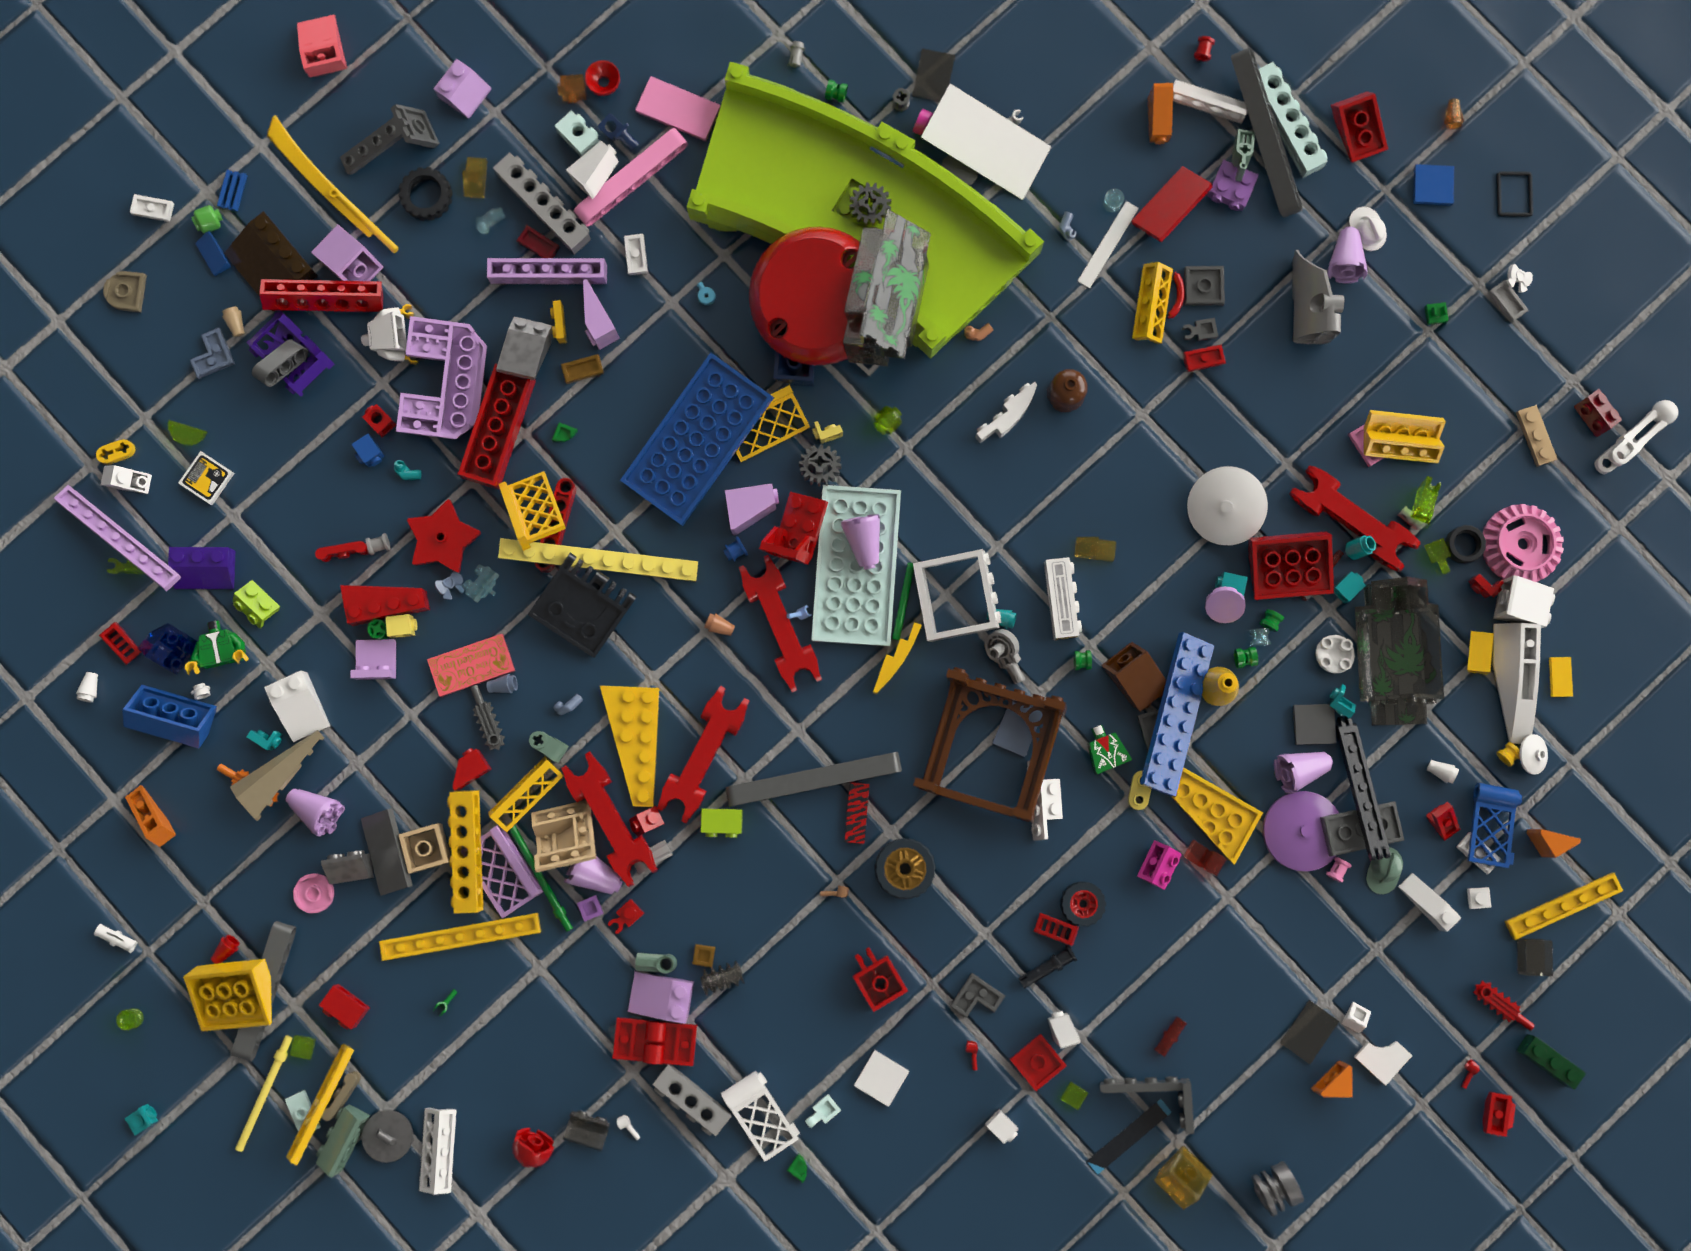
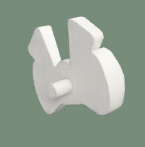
M1516 264L1510 265L1507 273L1508 279L1506 280L1509 288L1514 287L1515 282H1519L1518 292L1527 291L1526 286H1529L1532 282V273H1525L1519 270Z

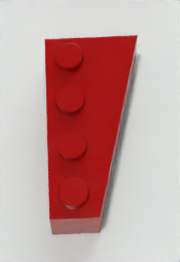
M340 585L347 624L351 626L370 623L375 619L385 620V617L414 614L430 610L427 591L422 588Z

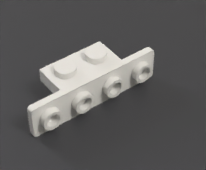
M1060 779L1043 780L1034 811L1035 820L1032 823L1031 829L1033 840L1048 839L1047 820L1063 819Z

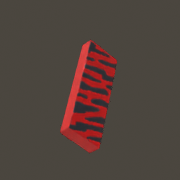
M850 782L845 842L865 843L869 784Z

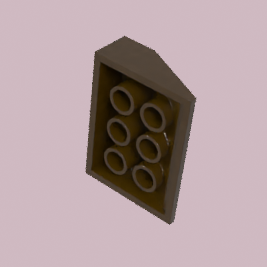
M264 211L245 226L224 252L225 256L259 296L261 279L313 280L318 276Z

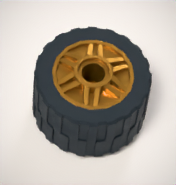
M907 838L896 839L886 844L877 855L874 868L875 876L881 888L889 895L898 899L916 898L920 894L925 893L932 884L936 868L934 858L929 849L919 841ZM903 863H908L910 866V871L907 874L900 873L899 867Z

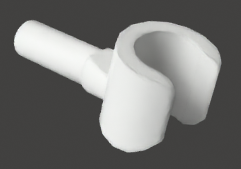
M1015 110L1012 116L1007 119L1018 125L1024 117L1016 118L1015 116L1019 115L1021 110Z
M623 1115L617 1118L620 1130L627 1127L636 1141L640 1139V1136L633 1129L628 1116Z

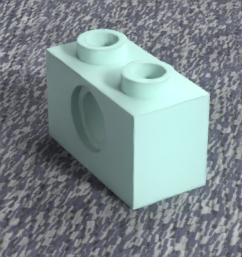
M571 110L554 126L557 133L582 157L599 143V135L594 128H588L585 125L586 121L579 113L576 115ZM577 131H583L581 136H574Z

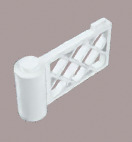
M754 1071L723 1091L721 1095L765 1162L799 1140L797 1135L800 1132L794 1123L789 1124L765 1086L767 1080L762 1072L757 1073ZM764 1094L769 1100L768 1108L756 1106L757 1099ZM744 1107L753 1109L751 1120L742 1118L738 1111ZM755 1109L767 1112L765 1122L753 1120ZM769 1112L779 1115V1125L767 1123ZM752 1124L764 1126L762 1136L752 1134ZM766 1127L778 1129L776 1139L764 1137ZM780 1129L789 1131L792 1138L786 1142L778 1140ZM763 1141L774 1143L773 1150L768 1154H765L762 1150Z

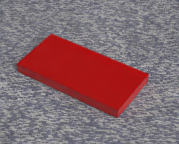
M1182 166L1134 217L1132 224L1162 242L1213 188L1212 183Z

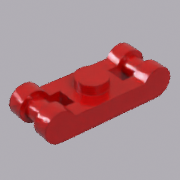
M357 541L319 548L316 550L315 556L323 562H329L332 557L344 559L349 558L350 554L360 553L361 555H368L369 552L364 542Z

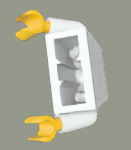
M405 304L402 309L396 307L381 310L374 320L368 322V334L361 336L362 344L369 346L371 350L376 351L379 356L385 359L403 362L408 360L411 364H417L418 361L410 360V357L405 355L407 339L404 317L409 319L410 316H414L413 312H405L412 309V306Z

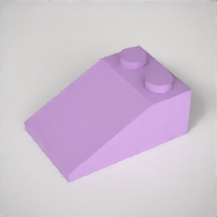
M585 279L583 280L585 324L588 328L585 332L592 345H597L600 350L620 338L588 280Z
M635 971L628 1012L686 1024L694 981Z

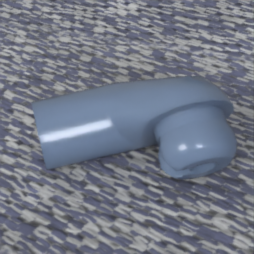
M1070 212L1064 213L1059 224V230L1066 240H1072L1076 237V231H1073L1070 226L1074 216Z

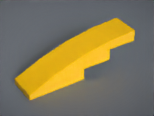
M914 622L908 641L900 638L894 657L886 654L873 691L874 694H877L892 679L904 663L915 643L922 626L921 624Z

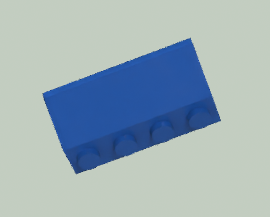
M141 685L123 708V727L200 748L209 735L217 706Z

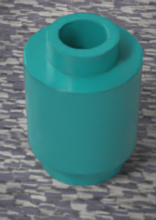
M1364 535L1347 542L1345 552L1352 560H1357L1372 554L1376 549V542L1371 536Z

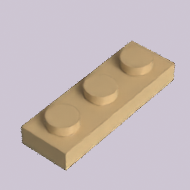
M1537 405L1517 411L1516 415L1536 467L1557 460Z

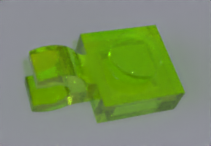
M1444 538L1424 545L1431 563L1438 562L1442 574L1449 573L1450 568L1446 558L1451 557Z
M114 558L108 559V562L115 563L114 569H107L109 573L144 574L128 560L126 563H121Z

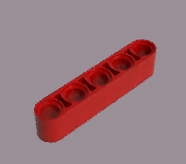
M561 478L557 482L554 491L557 505L561 502L566 503L565 509L560 511L565 527L568 523L577 490L576 485L569 478ZM570 484V491L562 492L563 485ZM550 507L548 514L551 513L553 507ZM552 520V521L550 522V524H549L550 527H551L552 523H553L555 520ZM566 529L542 538L540 543L555 540V545H561ZM535 563L536 567L543 573H549L555 567V565L549 564L547 567L542 568L540 563Z

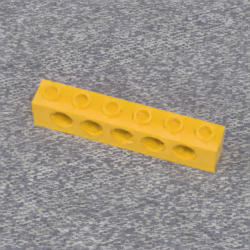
M479 790L449 792L447 804L450 808L448 826L451 828L449 847L452 853L449 864L452 868L450 885L453 888L451 907L454 909V913H478L484 910ZM462 806L466 809L465 816H462L460 813ZM462 827H465L467 830L466 836H463L461 833ZM462 847L467 849V856L462 854ZM463 867L468 869V876L463 874ZM464 887L469 890L468 897L463 893Z

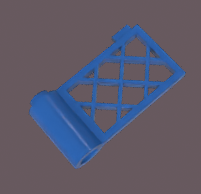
M1477 783L1473 792L1474 809L1467 861L1508 869L1509 865H1513L1514 853H1511L1515 812L1517 806L1521 805L1522 795L1516 789ZM1480 807L1486 808L1491 814L1484 821L1479 816ZM1500 812L1509 813V820L1504 825L1496 816ZM1492 818L1500 826L1493 833L1485 824ZM1481 826L1489 834L1482 841L1477 836V829ZM1500 830H1503L1507 836L1506 841L1502 844L1494 836ZM1489 838H1492L1498 846L1491 852L1483 844ZM1478 846H1481L1487 854L1482 859L1474 858V851ZM1500 849L1504 854V863L1497 862L1492 854Z

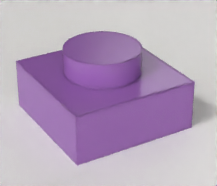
M597 895L577 903L584 922L604 914Z

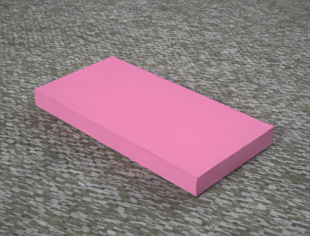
M650 76L635 111L638 114L706 141L721 105Z

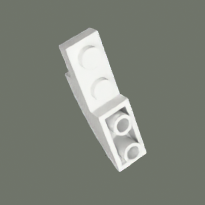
M1035 382L1031 385L1029 383L1025 384L1019 389L1020 393L1016 396L1012 394L1007 397L1002 407L1005 413H998L993 417L994 421L989 425L985 423L977 429L976 439L979 443L995 432L1001 438L1017 424L1034 396L1037 387Z

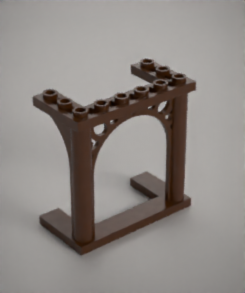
M954 667L953 670L948 669L946 677L950 682V688L923 780L915 778L913 786L926 792L1034 823L1035 807L1062 716L1065 717L1066 702H1063V698L1054 695L1051 698L1046 697L1044 701L1045 697L1033 694L1032 697L1027 696L1025 691L1015 688L1013 691L1006 690L1005 685L995 683L994 686L989 685L987 680L977 677L975 680H972L964 669ZM969 692H975L978 695L979 702L977 705H972L968 701L967 696ZM981 692L984 693V695L987 698L988 696H990L991 700L989 702L983 701V696ZM1008 700V705H1003V701ZM962 701H964L965 705L968 707V710L961 711L962 707L964 706L961 705ZM987 706L1007 708L1018 714L1030 729L1033 740V752L1017 807L1010 808L940 787L956 730L967 715L979 708ZM1021 706H1024L1023 708L1032 707L1026 713L1020 711ZM1041 711L1043 715L1039 721L1031 722L1029 720V715L1032 712ZM1043 724V727L1040 728V733H1036L1034 728Z

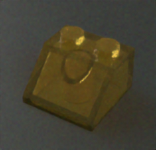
M1184 1145L1163 1165L1154 1181L1184 1210L1200 1199L1213 1174Z

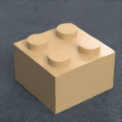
M437 823L399 834L409 874L449 863L451 855L443 824Z

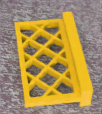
M790 385L770 394L774 399L766 410L770 408L777 410L776 420L774 422L765 419V410L762 417H760L761 421L758 430H751L757 433L754 443L743 441V443L752 446L750 454L742 457L739 448L736 451L740 462L810 428ZM790 398L795 405L792 413L781 409L783 402ZM780 412L791 415L788 426L777 423ZM793 416L801 418L805 426L800 429L790 427ZM763 421L774 424L771 435L760 431ZM776 425L787 428L784 437L773 436ZM789 429L794 431L788 434ZM758 434L770 437L766 446L762 447L755 444ZM772 438L777 439L776 441L770 443ZM754 447L760 448L753 452Z
M545 471L507 485L506 481L498 484L523 551L531 548L529 543L566 529ZM544 480L540 487L534 486L535 482ZM522 487L525 488L522 494L515 493L514 491ZM530 490L537 491L533 497L527 496ZM542 493L548 494L545 500L538 499ZM524 500L530 501L526 508L520 506ZM535 503L541 504L538 511L532 509ZM547 506L553 507L550 514L544 513ZM528 514L535 515L532 521L525 520ZM540 517L547 518L544 524L537 523ZM552 520L559 521L560 523L553 527L549 526ZM533 527L540 529L538 533L530 535Z

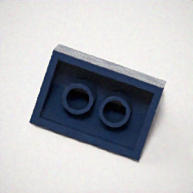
M786 327L778 334L779 336L785 334ZM776 352L773 379L792 385L814 386L816 366L794 362Z

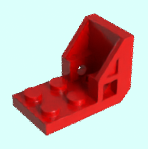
M790 492L780 528L774 526L761 541L759 549L776 557L808 565L813 557L828 501Z

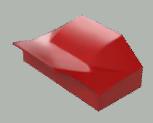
M1489 1091L1485 1100L1483 1129L1485 1133L1507 1137V1131L1513 1127L1516 1105L1512 1102L1511 1095Z

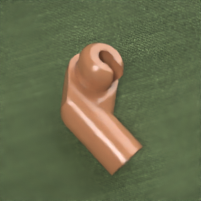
M989 323L981 329L967 326L964 329V334L969 340L981 341L993 331V328Z

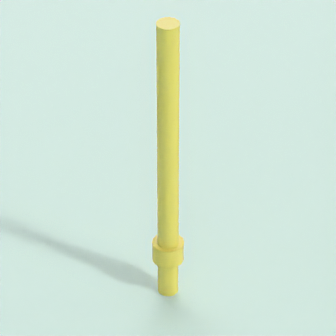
M285 1035L280 1049H277L273 1057L275 1060L235 1147V1150L243 1152L280 1066L288 1056L287 1051L293 1039L291 1036Z

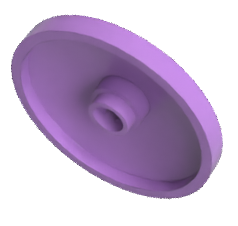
M1298 791L1280 797L1271 805L1263 822V839L1267 850L1278 863L1292 870L1313 871L1326 866L1336 856L1329 857L1320 817L1339 813L1338 810L1328 799L1313 792Z

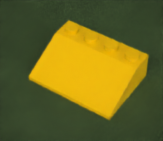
M265 959L199 965L183 976L201 1031L265 1026L272 1023L271 976Z

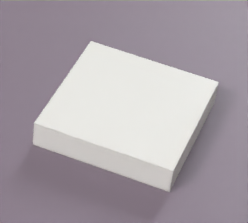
M874 1050L854 1086L889 1107L909 1070Z

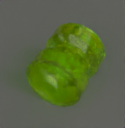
M138 1008L123 1010L117 1016V1025L123 1030L137 1028L143 1023L144 1016Z

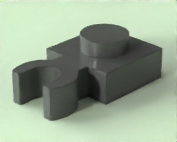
M1215 318L1197 320L1194 327L1190 324L1182 327V330L1190 331V335L1184 336L1185 341L1191 340L1194 336H1197L1198 341L1218 338Z

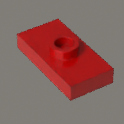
M1222 344L1183 352L1187 372L1225 365L1226 363Z

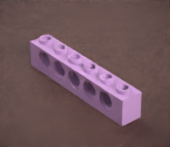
M487 258V278L491 284H583L585 279L588 280L589 284H607V264L604 258Z

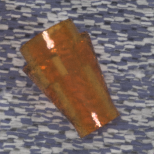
M1454 98L1448 101L1444 123L1448 129H1458L1462 126L1464 117L1460 100Z

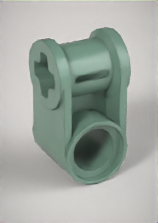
M536 731L529 737V743L534 749L558 764L569 747L544 732ZM542 735L543 744L536 745L535 737Z

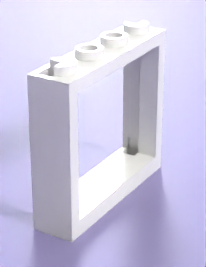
M983 549L913 563L927 641L933 642L999 628L1001 615L999 611L996 612L995 604H998L996 592L992 591L991 585L994 584L992 572L989 573L988 565H991L988 553L985 554ZM978 557L990 622L937 633L925 568Z

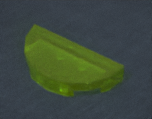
M168 421L170 435L176 442L182 445L192 446L198 444L208 433L178 422Z

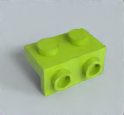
M253 580L236 591L233 596L232 602L234 607L238 611H242L247 616L249 622L259 628L263 627L264 621L280 609V606Z

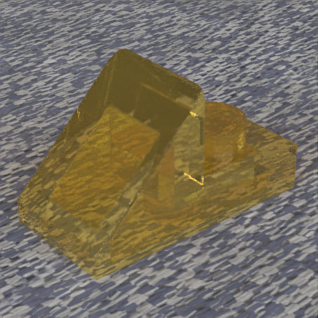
M467 157L466 171L462 172L465 197L484 198L487 172L486 158Z
M1077 537L1074 557L1114 562L1116 541L1101 540L1099 537Z

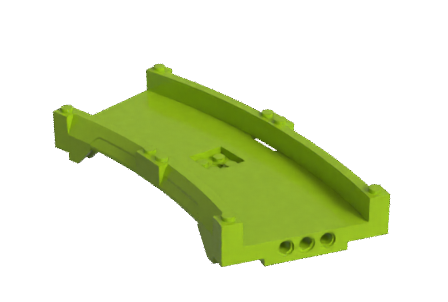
M734 62L729 63L725 76L726 90L696 190H691L687 204L690 220L707 224L709 228L718 231L739 230L770 244L797 229L806 227L833 228L859 240L875 259L877 253L882 251L880 250L879 233L884 230H894L897 215L906 219L904 231L907 227V222H912L919 227L920 231L919 238L915 235L913 237L912 248H923V250H926L924 262L918 263V261H915L918 273L924 269V285L921 289L916 314L912 319L915 304L913 305L908 328L909 336L906 338L915 347H919L930 359L956 334L960 333L1041 253L1044 241L1031 228L1025 232L996 205L989 202L950 171L915 149V140L884 122H881L877 128L841 109L797 92L792 88L750 75L749 67ZM871 147L883 152L884 154L904 165V167L901 168L895 163L870 150ZM867 182L870 187H873L874 183H877L878 189L883 186V193L889 192L887 199H891V204L888 205L891 207V212H887L888 218L882 217V223L880 224L878 221H875L874 226L871 225V222L864 226V220L858 223V216L852 217L854 210L849 209V205L853 204L850 202V197H855L853 190L859 192V185L865 188ZM869 198L868 204H869V207H870V209H871V211H872V206H873V205H872V202H870V198ZM903 244L900 245L898 259L890 265V268L897 267L895 263H901ZM858 259L850 267H855L858 264ZM896 285L892 287L887 315L894 323L899 306V298L896 299L899 292L893 294V289Z

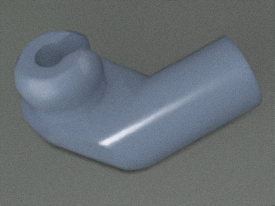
M575 694L565 705L561 701L557 702L553 709L557 711L558 715H564L573 711L583 699L580 695Z

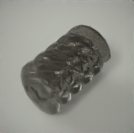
M736 960L734 961V967L726 963V969L724 970L721 965H718V972L711 967L710 974L704 969L701 976L705 995H708L709 989L712 993H716V987L723 991L724 984L728 989L732 988V982L736 987L739 986L740 980L745 984L741 967Z

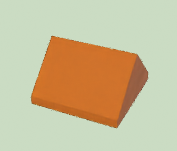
M1527 829V835L1541 857L1557 858L1578 845L1581 841L1579 838L1543 829Z
M1338 1061L1311 1090L1323 1097L1352 1098V1067L1342 1061Z

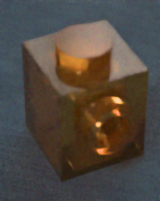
M583 74L560 76V83H557L558 95H562L564 102L576 103L578 100H587L586 83Z

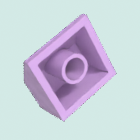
M456 59L434 87V91L438 98L469 119L491 91V87L471 68Z

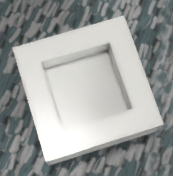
M1489 887L1467 889L1469 909L1491 908Z

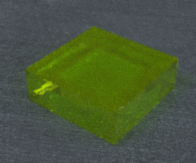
M1070 1081L1060 1099L1079 1110L1088 1092Z

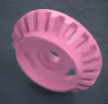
M1526 504L1511 505L1495 513L1483 530L1486 540V549L1483 557L1492 572L1501 579L1515 575L1534 582L1548 577L1555 570L1557 564L1560 563V557L1564 549L1562 548V542L1564 541L1560 535L1561 530L1555 524L1554 518L1549 517L1546 511ZM1518 519L1523 520L1524 525L1511 531L1507 530L1506 526ZM1543 535H1546L1548 543L1546 554H1542ZM1519 539L1527 541L1526 549H1521L1518 546ZM1506 553L1510 554L1523 564L1521 566L1514 564L1512 561L1508 559Z

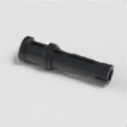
M1069 945L1058 954H1052L1050 960L1019 977L1018 979L1024 989L1055 970H1063V967L1072 961H1078Z

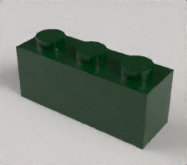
M1527 1034L1516 1050L1565 1087L1575 1090L1586 1075L1583 1070L1536 1036Z

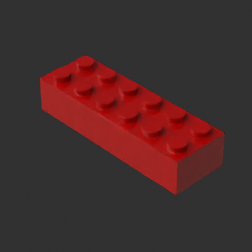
M495 364L458 475L462 479L499 490L498 484L502 483L536 380L496 372L497 364Z

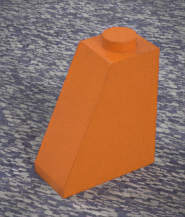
M1154 83L1148 96L1149 142L1165 144L1169 142L1172 136L1173 83Z

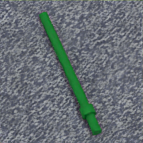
M514 825L509 830L550 902L554 910V916L556 919L559 918L565 931L568 932L573 927L566 916L565 908L559 904L543 873H536L534 857L516 825Z

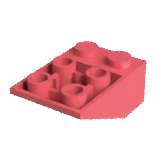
M335 15L297 23L299 51L303 69L310 78L347 69Z

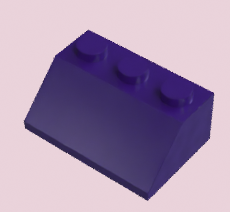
M169 547L168 566L181 577L173 585L174 589H234L236 551L229 547Z

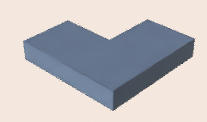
M220 328L201 335L208 353L190 360L198 379L235 364Z

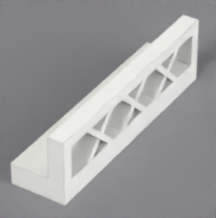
M1179 80L1174 82V102L1238 123H1242L1246 116L1247 107L1243 101Z
M425 1108L419 1191L433 1195L451 1193L456 1122L455 1109L439 1110ZM432 1114H435L434 1124L432 1123ZM431 1136H432V1138H433V1144H432V1145H431V1143H430V1137H431ZM428 1177L430 1179V1187H427Z

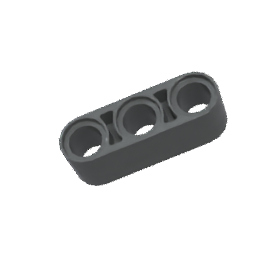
M287 340L253 367L252 376L266 386L271 387L302 364L308 357V350L293 340Z

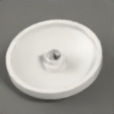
M1225 466L1208 471L1196 481L1188 497L1187 509L1192 526L1204 539L1218 545H1235L1250 539L1259 531L1267 515L1268 501L1262 484L1254 475L1238 467Z

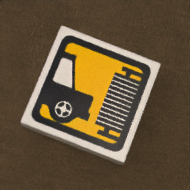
M200 451L178 483L210 505H213L235 473Z

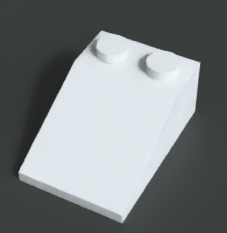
M298 671L264 687L274 710L294 743L306 738L317 730L321 731L330 727V723L307 672Z

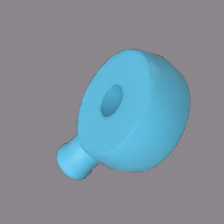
M699 282L697 284L700 289L697 295L698 301L703 305H711L716 298L714 290L704 287L703 282Z

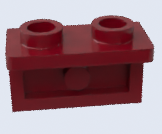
M1600 389L1574 406L1596 437H1599L1622 421L1617 410L1612 407L1606 395Z

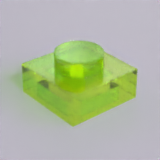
M294 1035L290 1056L312 1059L316 1039Z

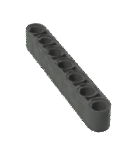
M275 921L271 928L262 959L266 960L271 976V1008L296 934L295 926ZM265 1026L239 1028L231 1055L252 1062L257 1054Z

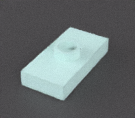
M305 1090L284 1099L298 1132L312 1106ZM319 1122L315 1130L321 1127Z

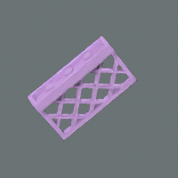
M497 825L481 837L482 856L483 851L493 853L491 863L482 861V865L490 866L489 876H482L483 889L501 918H505L534 897L543 893V890L508 832L506 833ZM490 836L495 841L494 850L484 848L485 841ZM462 849V854L467 856V849ZM497 854L505 857V866L495 864ZM494 867L504 870L502 880L492 878ZM507 870L515 873V883L505 881ZM491 881L501 883L499 894L491 891ZM505 884L514 886L512 897L503 895ZM518 887L525 889L529 895L524 900L516 898ZM502 898L512 900L510 909L506 912L501 907Z

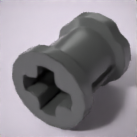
M904 88L895 90L893 94L892 104L894 109L899 112H903L909 107L910 94Z

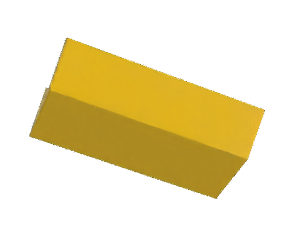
M1370 410L1364 425V455L1439 463L1445 447L1440 440V436L1446 421L1444 418Z

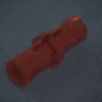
M1176 1016L1169 1029L1164 1031L1163 1038L1154 1050L1165 1057L1174 1042L1177 1043L1179 1040L1177 1038L1187 1023Z

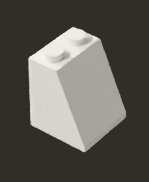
M1515 575L1503 579L1504 584L1501 586L1502 590L1497 597L1494 619L1511 623L1541 624V628L1547 627L1551 621L1550 607L1555 600L1554 588Z

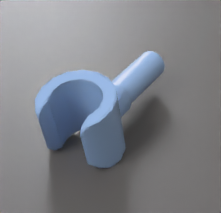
M806 605L797 609L794 613L787 614V618L798 617L800 620L812 616V614L807 613L806 609L809 606Z

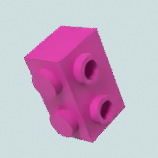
M1154 840L1137 877L1165 890L1182 854Z

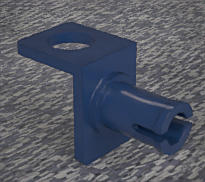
M611 113L598 125V128L612 142L620 140L631 152L639 144L627 132L628 124H621ZM613 121L616 124L615 131H607L605 129L606 122Z

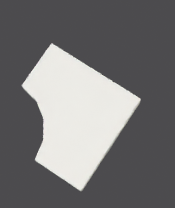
M1397 1041L1385 1047H1376L1366 1042L1354 1056L1385 1086L1412 1057Z

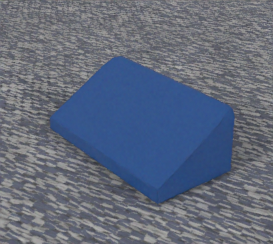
M206 232L195 243L214 276L232 267L211 232Z

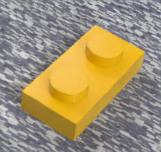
M561 300L553 301V307L550 308L551 318L555 319V326H552L553 338H556L559 344L567 343L563 304Z

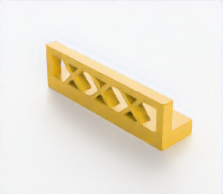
M1160 262L1143 264L1132 339L1137 341L1150 340L1156 344L1162 343L1173 269ZM1162 271L1165 272V279H1164V281H1163L1162 276H1161V275H1162ZM1160 289H1161V292H1162V299H1160V297H1159V290H1160ZM1157 308H1158V310H1159V317H1158V318H1157V315H1156V309H1157ZM1154 327L1156 328V331H1157V332H1156V337L1153 336V328H1154Z
M544 756L488 812L489 817L507 833L564 775ZM549 768L557 774L552 781H544V773ZM541 784V792L538 795H529V788L532 785ZM518 799H527V806L524 809H515V802ZM504 813H512V821L508 825L499 820Z

